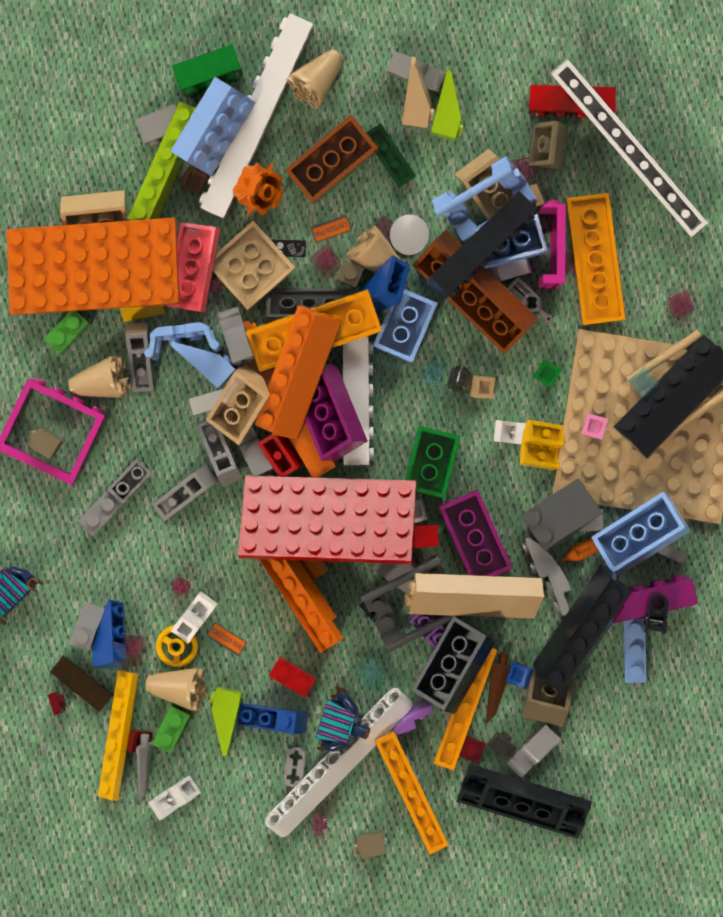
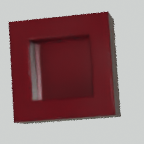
M59 691L48 694L54 715L63 713L65 711L64 707L67 706L64 695H60Z
M131 729L127 750L136 752V747L140 745L141 734H149V742H151L153 732Z
M466 736L459 756L479 763L486 743Z

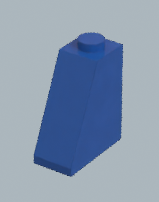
M391 256L360 288L359 292L369 290L376 313L401 302L410 265L395 256Z

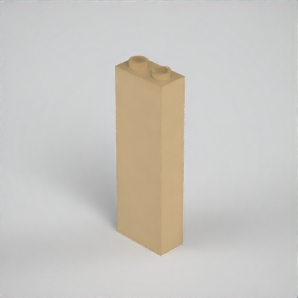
M415 573L413 581L409 582V592L405 593V606H408L409 614L534 619L544 598L542 578Z

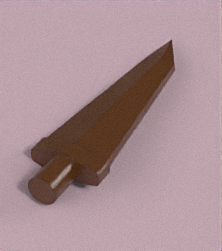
M501 652L499 661L493 662L491 666L485 725L496 714L507 683L506 680L512 666L507 664L509 656L507 653Z

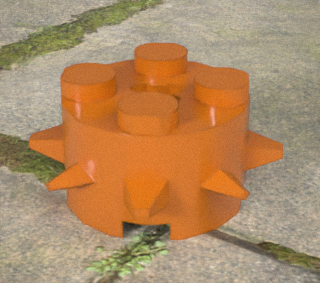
M258 162L253 166L247 165L242 169V174L233 188V195L237 197L241 205L248 207L246 216H249L253 210L264 216L267 213L266 211L270 208L275 209L280 203L284 193V189L281 188V181L283 179L278 173L272 171L274 163H271L267 169L261 167Z

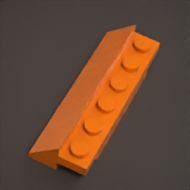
M298 305L268 386L270 397L256 419V426L272 432L271 435L292 439L299 438L342 320Z
M259 559L320 653L344 639L332 621L337 616L300 560Z

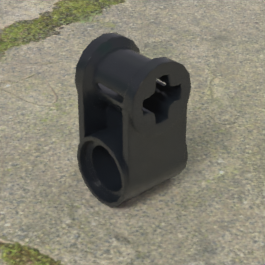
M653 592L647 598L646 613L643 621V632L645 633L656 631L664 635L666 634L669 601L661 592ZM656 597H662L663 604L659 608H655L652 605Z

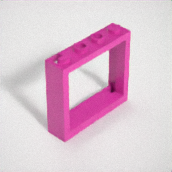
M35 377L33 381L27 379L0 436V451L70 485H74L107 416L102 414L103 409L92 405L91 408L83 405L84 400L73 396L72 399L64 396L65 391L57 387H53L52 390L45 387L46 382ZM32 388L96 418L71 473L6 443Z

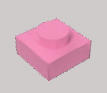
M587 413L581 434L602 440L608 419Z

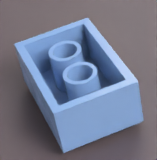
M404 289L401 302L389 307L381 326L382 331L378 333L373 347L412 363L438 303Z

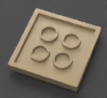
M254 221L216 253L213 272L248 311L296 269Z

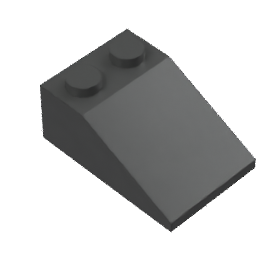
M578 478L539 502L521 516L544 551L554 550L603 513Z

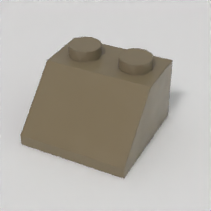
M559 121L533 125L529 167L546 170L562 168L564 144L567 139L565 125Z
M533 670L524 699L522 717L563 727L569 712L573 679L565 690L560 692L545 679L541 680L537 671Z

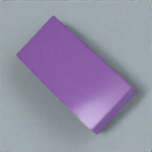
M411 614L407 617L416 629L436 619L433 615ZM441 625L422 636L435 649L445 628Z
M423 699L413 704L410 711L392 728L395 734L406 735L410 733L411 730L416 728L414 720L425 719L429 714L434 713L429 701Z

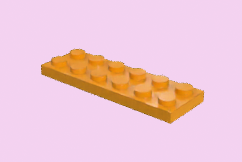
M609 193L566 198L582 326L626 320Z
M368 289L311 308L316 312H323L342 320L332 348L382 331ZM295 314L246 330V335L260 372L276 367Z

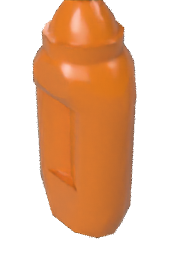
M587 538L572 546L565 557L561 558V562L581 561L596 553L598 548L592 538Z

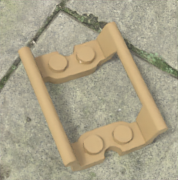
M698 330L625 377L629 388L638 401L654 386L645 379L648 372L681 350L686 349L688 351L702 336ZM723 381L714 390L715 396L698 406L673 433L723 401Z

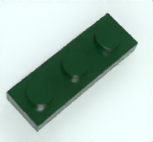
M381 123L367 132L381 149L376 155L398 188H401L417 177Z

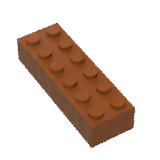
M445 230L412 266L428 280L462 244ZM478 267L474 271L476 276L468 284L464 281L459 286L461 290L453 298L448 296L446 299L505 354L537 322L538 318L487 268L481 269Z

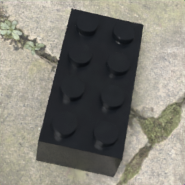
M453 616L414 684L412 691L441 710L455 715L497 640L465 620Z

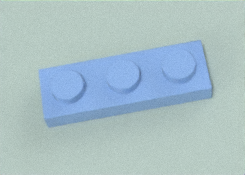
M644 618L623 621L625 683L647 682L645 632H643Z

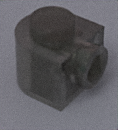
M456 366V368L451 369L447 382L449 391L470 394L473 376L468 371V368Z
M504 730L501 733L496 731L487 743L490 748L503 758L506 755L510 757L517 748L511 742L513 737Z

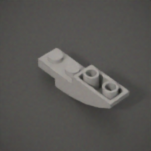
M136 459L77 523L93 537L142 486L152 472Z
M525 537V543L522 544L525 555H530L533 563H530L529 566L533 576L537 575L538 578L547 576L548 580H545V584L549 593L553 591L555 600L552 603L556 613L560 612L562 616L566 615L570 609L564 592L570 591L571 588L564 573L547 551H544L531 538Z

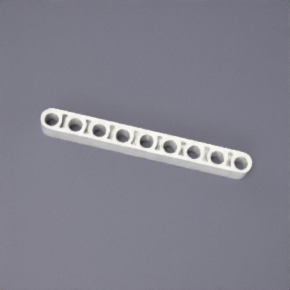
M398 688L388 691L362 719L361 725L370 727L368 738L365 740L357 737L355 744H349L347 748L338 751H330L268 814L265 820L266 826L280 837L289 835L376 746L374 740L388 734L410 711L412 701Z

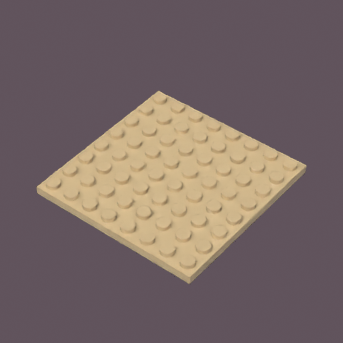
M578 329L563 422L564 447L559 448L558 461L560 469H556L552 494L579 478L597 505L635 510L664 491L670 495L683 518L721 524L723 512V401L670 435L646 459L631 446L628 440L614 429V426L638 402L629 388L625 377L675 344ZM681 350L648 372L645 378L646 381L655 385L687 350ZM713 391L701 404L715 396V391ZM587 413L608 419L602 440L581 434Z

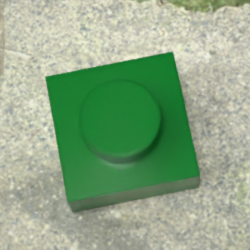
M543 359L532 378L552 388L562 370Z

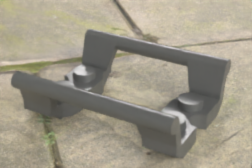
M436 554L422 561V565L378 588L374 586L360 593L368 611L376 613L372 619L389 652L451 621L453 617L442 615L404 635L395 627V615L384 596L385 593L412 580L415 573L445 574L442 563Z

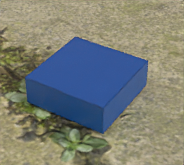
M513 662L506 682L527 689L534 669Z

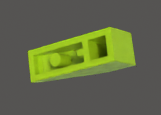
M447 70L430 135L455 141L456 136L461 137L464 124L460 123L461 114L452 72Z
M218 686L216 691L212 690L209 703L213 704L212 713L222 756L227 757L242 692Z

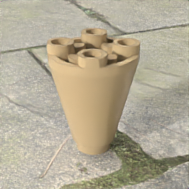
M331 49L294 71L286 79L288 84L294 89V97L301 102L305 100L311 107L318 109L324 102L344 61L342 55L336 50Z
M375 225L367 233L365 231L362 232L356 240L358 242L357 246L352 247L346 254L350 261L373 273H376L391 256L400 259L383 233Z
M110 356L74 375L73 378L69 379L70 392L72 395L125 397L127 390H131L132 387L130 378L126 377L125 359L123 357Z
M193 668L149 675L146 680V691L185 709L199 711L201 699L206 698L207 686L204 685L205 669Z

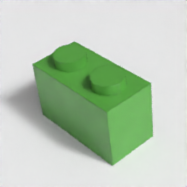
M71 311L44 340L59 354L63 355L91 323L78 311Z
M172 703L152 745L171 754L191 712Z

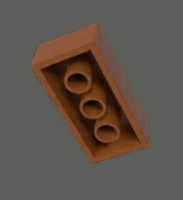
M350 115L287 167L285 171L310 202L316 204L381 149L355 117Z

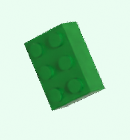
M233 44L171 65L182 95H187L188 98L199 95V91L202 89H208L214 77L223 82L233 83L240 80L239 76L243 75Z
M418 426L405 480L416 481V492L445 499L461 436Z

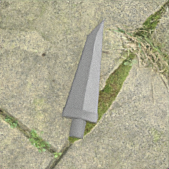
M141 734L140 745L136 747L140 804L147 792L153 748L152 742H149V734Z

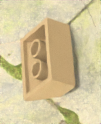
M125 190L61 197L60 214L63 225L129 221L127 219L128 207Z
M246 364L235 370L206 418L207 422L237 445H241L270 397L263 377Z

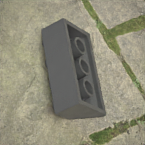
M274 288L267 294L266 323L295 314L298 305L311 309L352 295V289Z

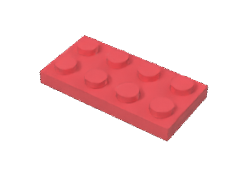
M180 223L177 239L180 304L165 306L205 313L220 228Z

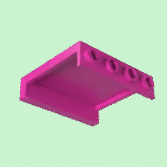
M549 200L546 204H543L537 214L538 216H551L550 275L543 274L537 280V289L558 290L565 284L566 204H560L559 200Z

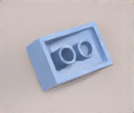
M176 342L170 344L218 389H221L228 382L236 370L232 360L227 355L222 357L219 354Z

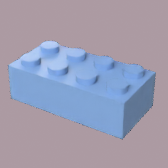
M214 77L172 147L171 152L212 176L256 102Z
M663 491L591 538L609 569L620 576L691 532L670 495Z

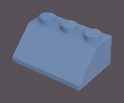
M538 214L533 215L535 218L527 226L522 224L518 228L520 233L512 241L508 238L503 243L505 247L497 255L493 252L488 257L491 261L485 266V269L548 253Z

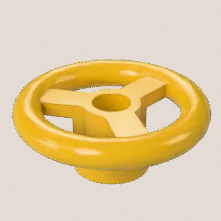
M172 625L165 628L159 634L156 641V652L161 661L166 665L183 667L191 663L196 657L198 640L194 635L190 640L192 643L191 653L187 658L180 661V655L184 652L185 645L189 643L178 638L171 639L167 637L175 626ZM163 642L168 645L169 653L174 655L173 660L165 656L162 649ZM179 643L181 646L180 650H175L173 644Z

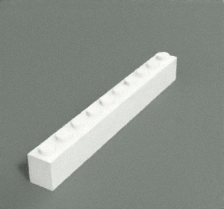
M291 13L288 18H283L279 27L282 30L279 38L275 36L270 47L273 51L270 57L266 56L261 68H264L261 76L257 75L252 86L255 90L252 96H247L256 103L218 164L217 172L210 176L208 192L204 191L199 200V203L202 204L201 210L225 220L235 199L233 188L242 174V169L250 165L288 84L286 79L293 73L314 28L313 23Z
M568 59L550 73L688 235L694 236L708 223Z

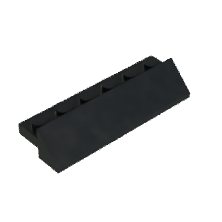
M703 334L614 426V429L628 440L631 446L648 459L723 381L722 348L719 345H715Z
M603 563L599 566L533 662L540 679H545L560 692L564 691L575 674L579 673L624 608L623 605L633 592L618 579L619 576Z
M472 764L468 765L464 773L456 802L577 839L582 832L585 819L592 804V801L582 797H576Z

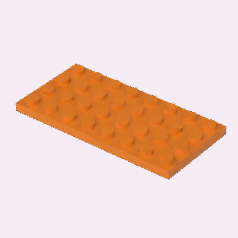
M175 217L6 229L10 315L180 304L177 224Z

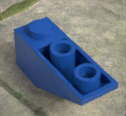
M107 601L92 644L93 667L110 669L126 665L127 652L125 646L126 631L123 602Z
M241 703L238 725L289 734L306 733L308 712Z

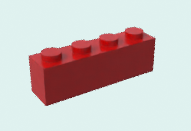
M530 85L528 113L533 114V117H546V114H554L555 118H567V114L576 115V118L580 119L588 118L561 86ZM591 86L615 114L616 87Z

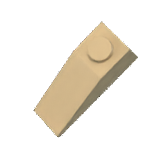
M412 57L402 124L427 128L428 121H433L434 108H430L431 98L417 58Z

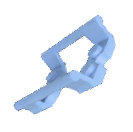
M508 156L491 165L493 175L457 196L454 192L447 191L432 200L437 216L445 214L446 218L453 224L463 244L475 234L476 229H480L486 223L484 222L476 226L467 215L468 211L463 202L486 188L499 182L505 189H511L513 196L520 191L532 204L537 201L527 180L518 168L515 169L513 162Z
M198 322L157 327L150 333V345L144 354L146 357L158 361L161 356L162 341L168 340L169 344L172 342L181 343V338H190V341L203 340L202 336H206L210 347L217 353H222L224 348L216 341L214 331L209 326Z

